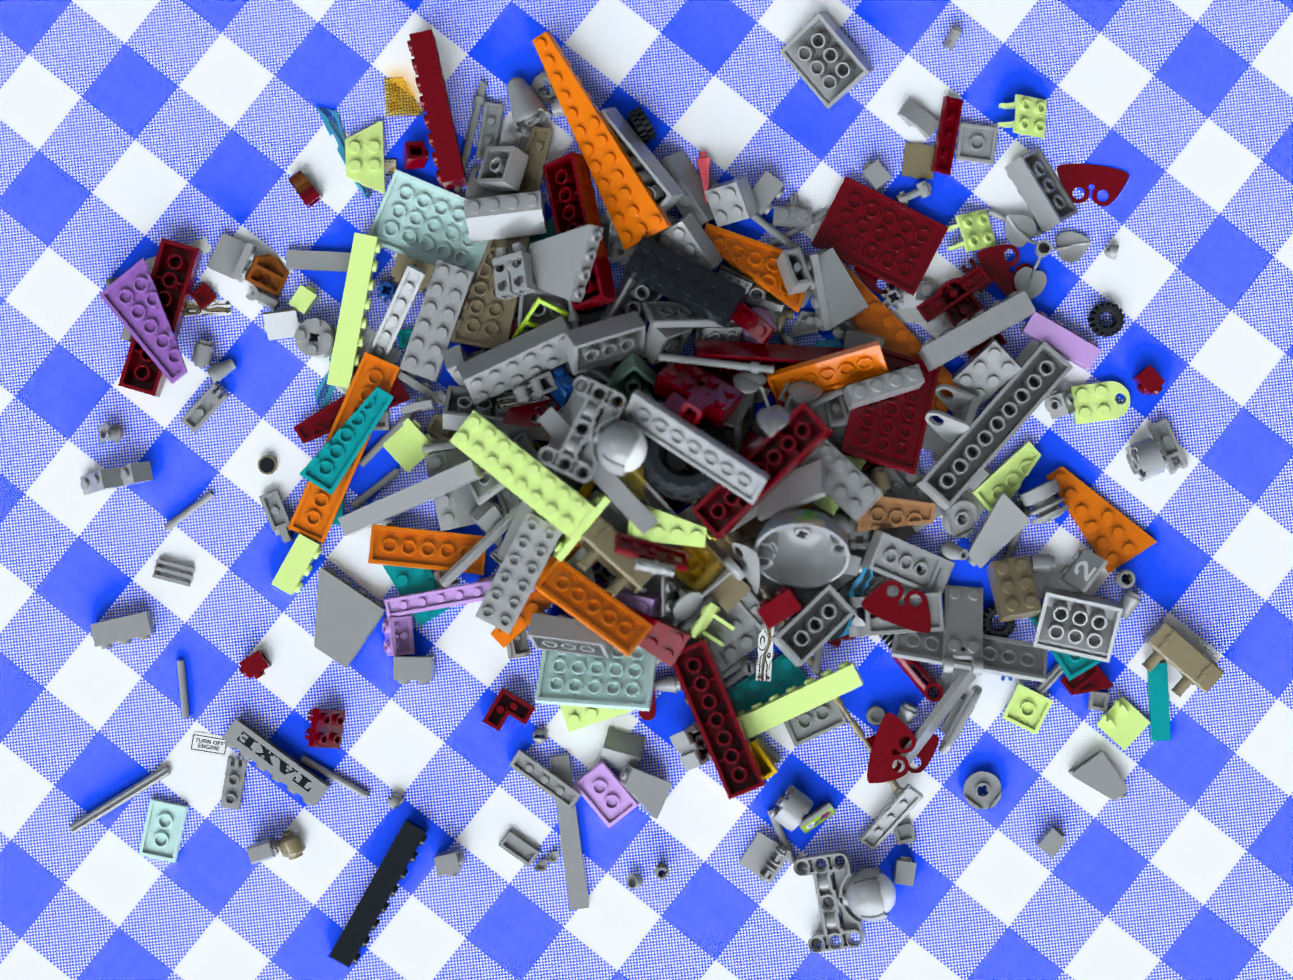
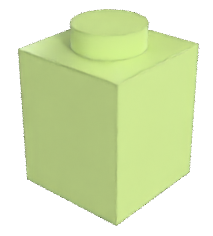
M300 285L288 304L307 316L319 297L315 294L317 291L309 285L306 287Z

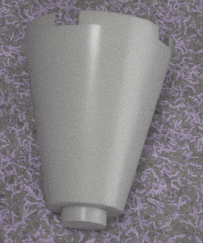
M512 78L507 85L515 130L522 133L521 129H526L529 132L532 131L533 126H543L546 123L545 119L547 117L550 119L551 117L549 110L523 78Z

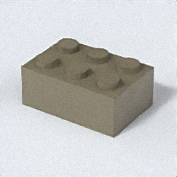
M1028 555L991 561L986 571L999 622L1037 616L1042 611Z

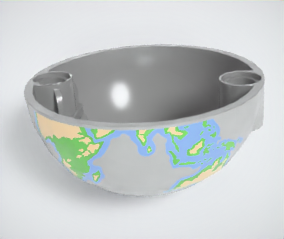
M791 509L779 513L764 525L756 538L754 551L759 559L760 572L775 583L793 588H814L831 583L845 572L850 561L848 532L841 529L827 515L811 509Z

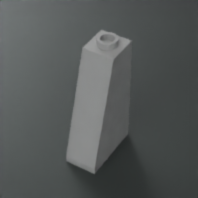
M832 247L829 250L824 248L816 254H818L831 328L834 329L863 312L869 306Z
M1003 491L997 496L967 549V561L973 567L977 565L981 569L1031 521Z

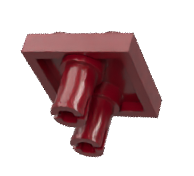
M310 709L308 714L313 716H308L307 718L309 721H312L311 728L305 731V733L310 734L305 735V739L309 740L308 746L313 748L340 749L346 710Z

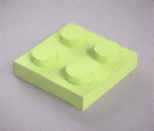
M1018 683L1001 718L1037 735L1053 700Z

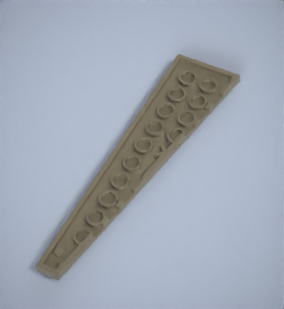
M533 126L524 149V153L529 155L519 191H509L508 194L541 191L544 178L542 166L547 163L553 134L552 129ZM531 236L491 240L488 242L482 262L477 270V276L470 288V294L463 306V312L451 337V343L492 349L510 340L519 297L509 300L496 297L492 259L497 258L496 249L500 247L509 248V253H513L512 244L517 242L525 244L527 252Z

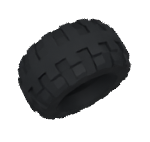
M703 420L698 429L730 449L723 429L721 427L718 429ZM647 435L644 436L647 442V455L641 467L645 478L655 491L672 500L690 501L705 497L719 484V482L699 469L688 473L674 470L667 462L666 454L668 449Z

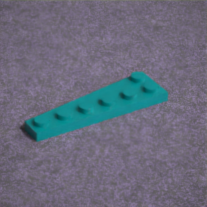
M377 387L299 475L332 495L394 399V396Z

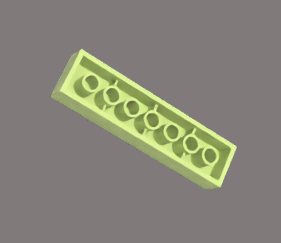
M474 410L450 440L451 443L569 538L574 539L597 510L596 506Z

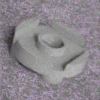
M957 499L947 510L942 509L941 512L944 530L949 535L958 538L969 536L975 530L973 527L979 520L977 507L965 499ZM960 515H963V517L961 518V522H959L958 517Z
M976 771L970 774L963 784L962 793L965 800L976 809H990L997 805L1001 799L1000 781L990 772ZM985 785L987 793L979 795L978 787Z

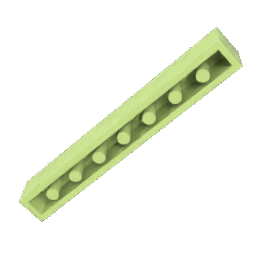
M354 233L327 379L328 385L349 388L355 376L356 366L358 367L361 361V355H358L359 348H362L364 344L362 332L363 329H366L368 318L365 317L366 310H370L371 307L369 294L370 291H373L375 280L372 279L373 273L377 272L378 269L376 256L377 253L381 252L382 242H379L380 238L376 236Z
M848 660L837 665L838 668L833 671L827 669L821 672V676L816 679L810 677L804 680L803 685L796 687V685L791 686L785 690L786 693L780 696L777 693L769 697V701L763 704L758 702L752 705V709L747 712L744 710L739 711L738 714L749 739L862 686L864 680L855 662L849 663Z

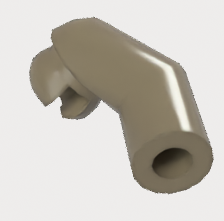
M785 308L778 315L775 324L777 331L774 332L775 334L781 335L784 332L786 319H793V310Z

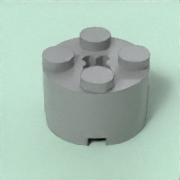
M311 318L302 322L294 334L298 349L312 358L322 359L332 355L336 329L328 322L318 318Z
M1147 437L1126 446L1125 451L1129 450V454L1126 455L1129 467L1134 475L1138 474L1141 477L1138 478L1141 482L1163 473L1165 468L1168 467V461L1162 456L1160 451L1161 445L1157 439Z
M791 784L785 792L786 795H781L775 802L777 807L773 808L769 816L792 832L802 822V817L805 814L807 815L811 809L813 800Z

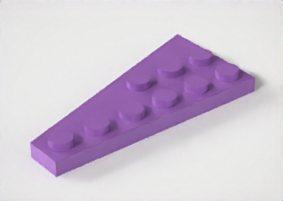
M142 258L98 295L168 380L174 384L187 374L188 370L146 260Z

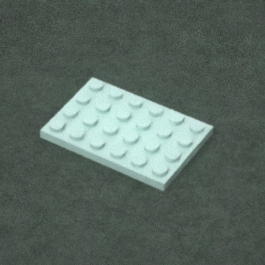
M397 169L394 171L368 235L380 238L379 242H382V247L434 266L437 260H441L476 274L489 242L471 243L465 218L464 200L466 198Z
M612 646L610 659L543 650L535 702L541 704L650 711L657 658L640 646L634 650L630 657H627Z

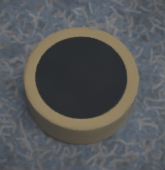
M263 456L258 461V469L263 474L271 475L278 468L277 460L272 456Z

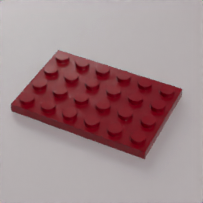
M846 176L811 245L820 250L824 248L829 250L833 247L840 260L914 296L949 227Z
M881 348L889 373L918 364L925 382L919 389L850 410L840 453L914 475L927 426L925 416L931 409L940 367L929 372L922 360Z

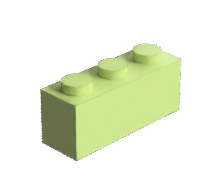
M299 533L271 584L290 595H294L295 592L299 593L303 587L302 580L304 576L308 577L313 568L311 566L313 560H317L322 552L320 549L322 545Z

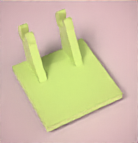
M1016 94L1015 102L998 104V108L1015 109V121L998 122L997 127L1013 128V133L1045 138L1047 100Z
M986 209L956 215L957 224L949 226L947 232L960 228L963 242L947 247L948 251L964 247L967 253L997 246Z
M710 602L709 605L706 604L703 607L699 620L691 625L690 633L692 637L699 641L705 635L723 647V642L705 630L713 618L731 630H734L735 627L720 618L718 614L722 609Z
M1121 696L1118 700H1114L1115 704L1105 714L1102 713V718L1096 725L1125 751L1151 722Z

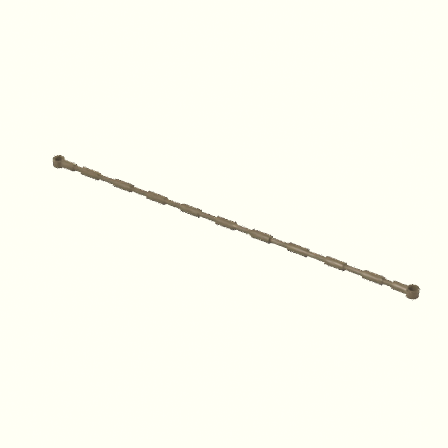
M681 467L678 470L680 472L681 469H686L687 472H690L687 467ZM730 533L724 537L728 546L732 547V543L735 541ZM735 547L737 554L743 557L739 549ZM760 582L759 589L763 593L764 599L767 597L769 600L773 599L769 591H766ZM786 619L782 621L783 625L787 622ZM811 656L807 663L813 670L814 658ZM840 696L832 699L836 706L844 713L849 721V725L871 754L872 746L866 739L865 733L859 724L851 717L843 705L844 702ZM896 780L888 781L896 797L897 791L899 789L902 790L903 787H900Z

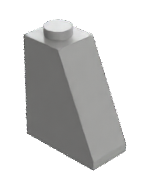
M1100 750L1068 772L1070 776L1113 801H1119L1124 798L1129 790L1103 751Z
M626 764L625 768L622 769L619 780L643 809L653 818L658 819L673 783L629 764Z

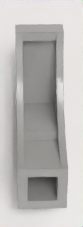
M150 461L117 468L98 470L81 476L80 486L83 490V495H90L109 489L145 483L154 479Z

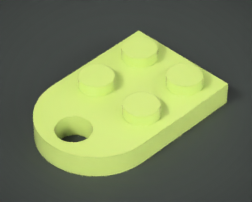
M1115 381L1069 387L1076 409L1073 412L1075 425L1117 419L1123 416L1130 406L1128 390L1121 383ZM1117 394H1122L1125 397L1123 404L1116 403L1115 396Z

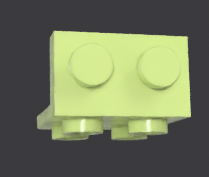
M409 418L383 444L388 453L407 472H410L426 455L431 453H423L422 445H429L435 442L428 433L424 435L421 432L422 426L415 419L411 421Z

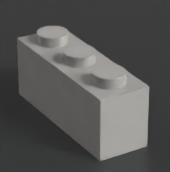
M150 611L90 624L94 646H101V650L113 647L112 643L120 642V645L132 643L131 639L138 638L141 641L150 639V634H155Z

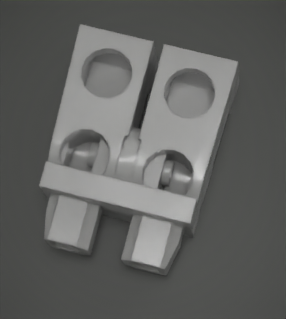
M521 242L512 244L513 253L511 254L507 247L496 249L497 258L492 259V265H494L495 294L498 298L509 300L521 295L537 292V285L533 282L532 255L526 252L525 244Z

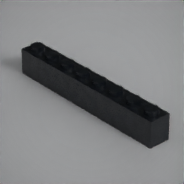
M406 819L329 957L347 967H350L352 963L356 965L361 956L358 953L362 946L366 947L371 938L368 934L371 929L375 931L380 922L377 918L381 912L384 914L390 905L387 902L390 895L394 897L398 891L399 886H397L399 879L404 880L409 871L406 869L408 863H413L418 855V852H416L419 845L423 846L428 837L425 835L427 829Z

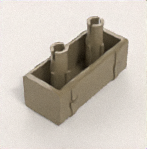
M600 516L578 541V544L587 553L576 564L580 569L586 571L597 560L616 577L611 585L606 588L610 595L615 598L625 586L636 595L653 575L651 572L635 570L634 564H640L635 563L636 558L614 553L615 535L618 531L613 528L612 524H609Z
M1162 618L1143 638V641L1153 649V653L1142 665L1152 672L1157 664L1165 659L1182 674V678L1171 690L1180 698L1191 685H1195L1206 694L1225 673L1216 665L1217 663L1202 653L1180 634L1175 627Z

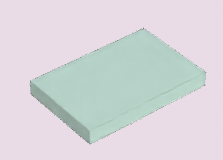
M150 798L138 855L176 863L189 806Z

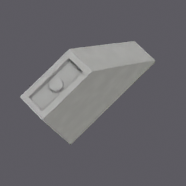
M588 224L529 244L527 253L532 255L533 282L537 285V288L569 301L581 303L604 228Z
M327 566L326 569L321 567L318 575L314 647L343 667L348 668L386 610L383 608L384 604L377 599L371 600L367 597L369 594L361 588L356 590L352 587L353 583L345 577L340 579L336 576L337 572Z

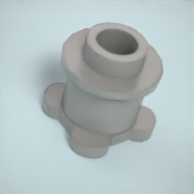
M105 422L103 425L100 424L98 426L100 443L110 440L117 443L123 437V429L119 424L110 425L109 422Z

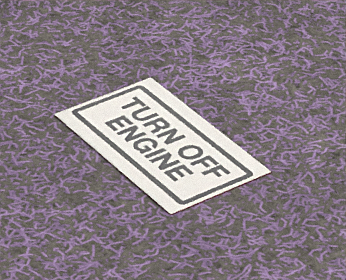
M193 731L189 752L225 758L227 745L220 735Z

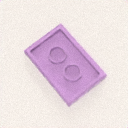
M601 760L573 782V786L582 793V797L608 828L612 827L639 805L619 782L618 777L604 760Z

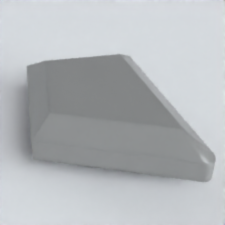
M801 311L789 337L794 338L817 333L818 328L814 322L816 313Z

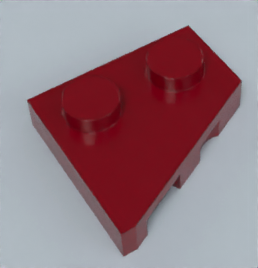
M1097 665L1071 681L1068 680L1066 675L1059 680L1071 696L1108 689L1114 686Z

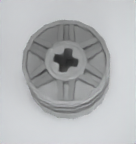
M1056 478L1019 495L1024 507L1034 506V509L1028 513V516L1038 515V517L1031 520L1033 525L1049 522L1061 516L1062 513L1070 508L1068 504L1059 507V503L1064 501L1065 497L1055 498L1054 496L1061 490Z

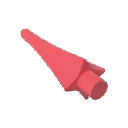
M706 151L699 152L700 158H697V165L705 191L709 189L710 157H707ZM704 192L705 201L708 202L707 197H706L705 192Z

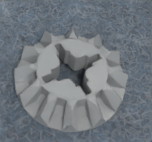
M541 73L534 78L531 88L543 103H549L557 98L553 87L549 90V95H547L545 90H541V88H544V81H546L548 86H552L547 73Z

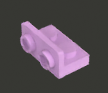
M412 616L384 618L382 631L385 633L383 647L386 655L415 654Z

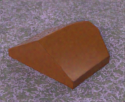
M271 254L255 256L244 280L262 290L279 296L289 272L279 258Z

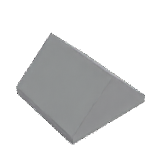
M608 727L599 762L604 760L609 768L622 771L626 764L638 767L645 737Z

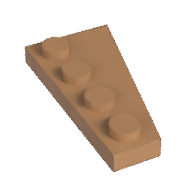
M882 496L856 523L855 532L934 523L936 504Z

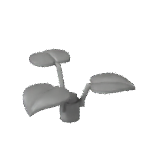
M1008 214L1005 219V235L1013 246L1023 247L1027 241L1035 245L1034 252L1038 259L1033 270L1029 267H1023L1017 271L1014 277V285L1018 293L1025 290L1030 300L1037 297L1044 290L1047 283L1046 274L1042 271H1036L1043 257H1046L1051 250H1059L1058 254L1061 260L1067 263H1074L1083 257L1091 245V241L1087 237L1072 231L1063 232L1056 237V245L1058 247H1054L1047 240L1033 241L1030 238H1033L1037 232L1036 223L1033 219L1025 215Z
M742 371L732 378L735 388L743 393H753L758 388L761 390L767 408H762L758 411L757 421L761 428L771 437L789 422L790 415L787 411L791 400H794L797 404L802 402L809 403L823 392V389L816 384L808 381H798L788 388V393L791 396L788 397L784 408L780 405L771 407L765 389L762 386L766 383V377L763 373L758 372V374L749 371Z

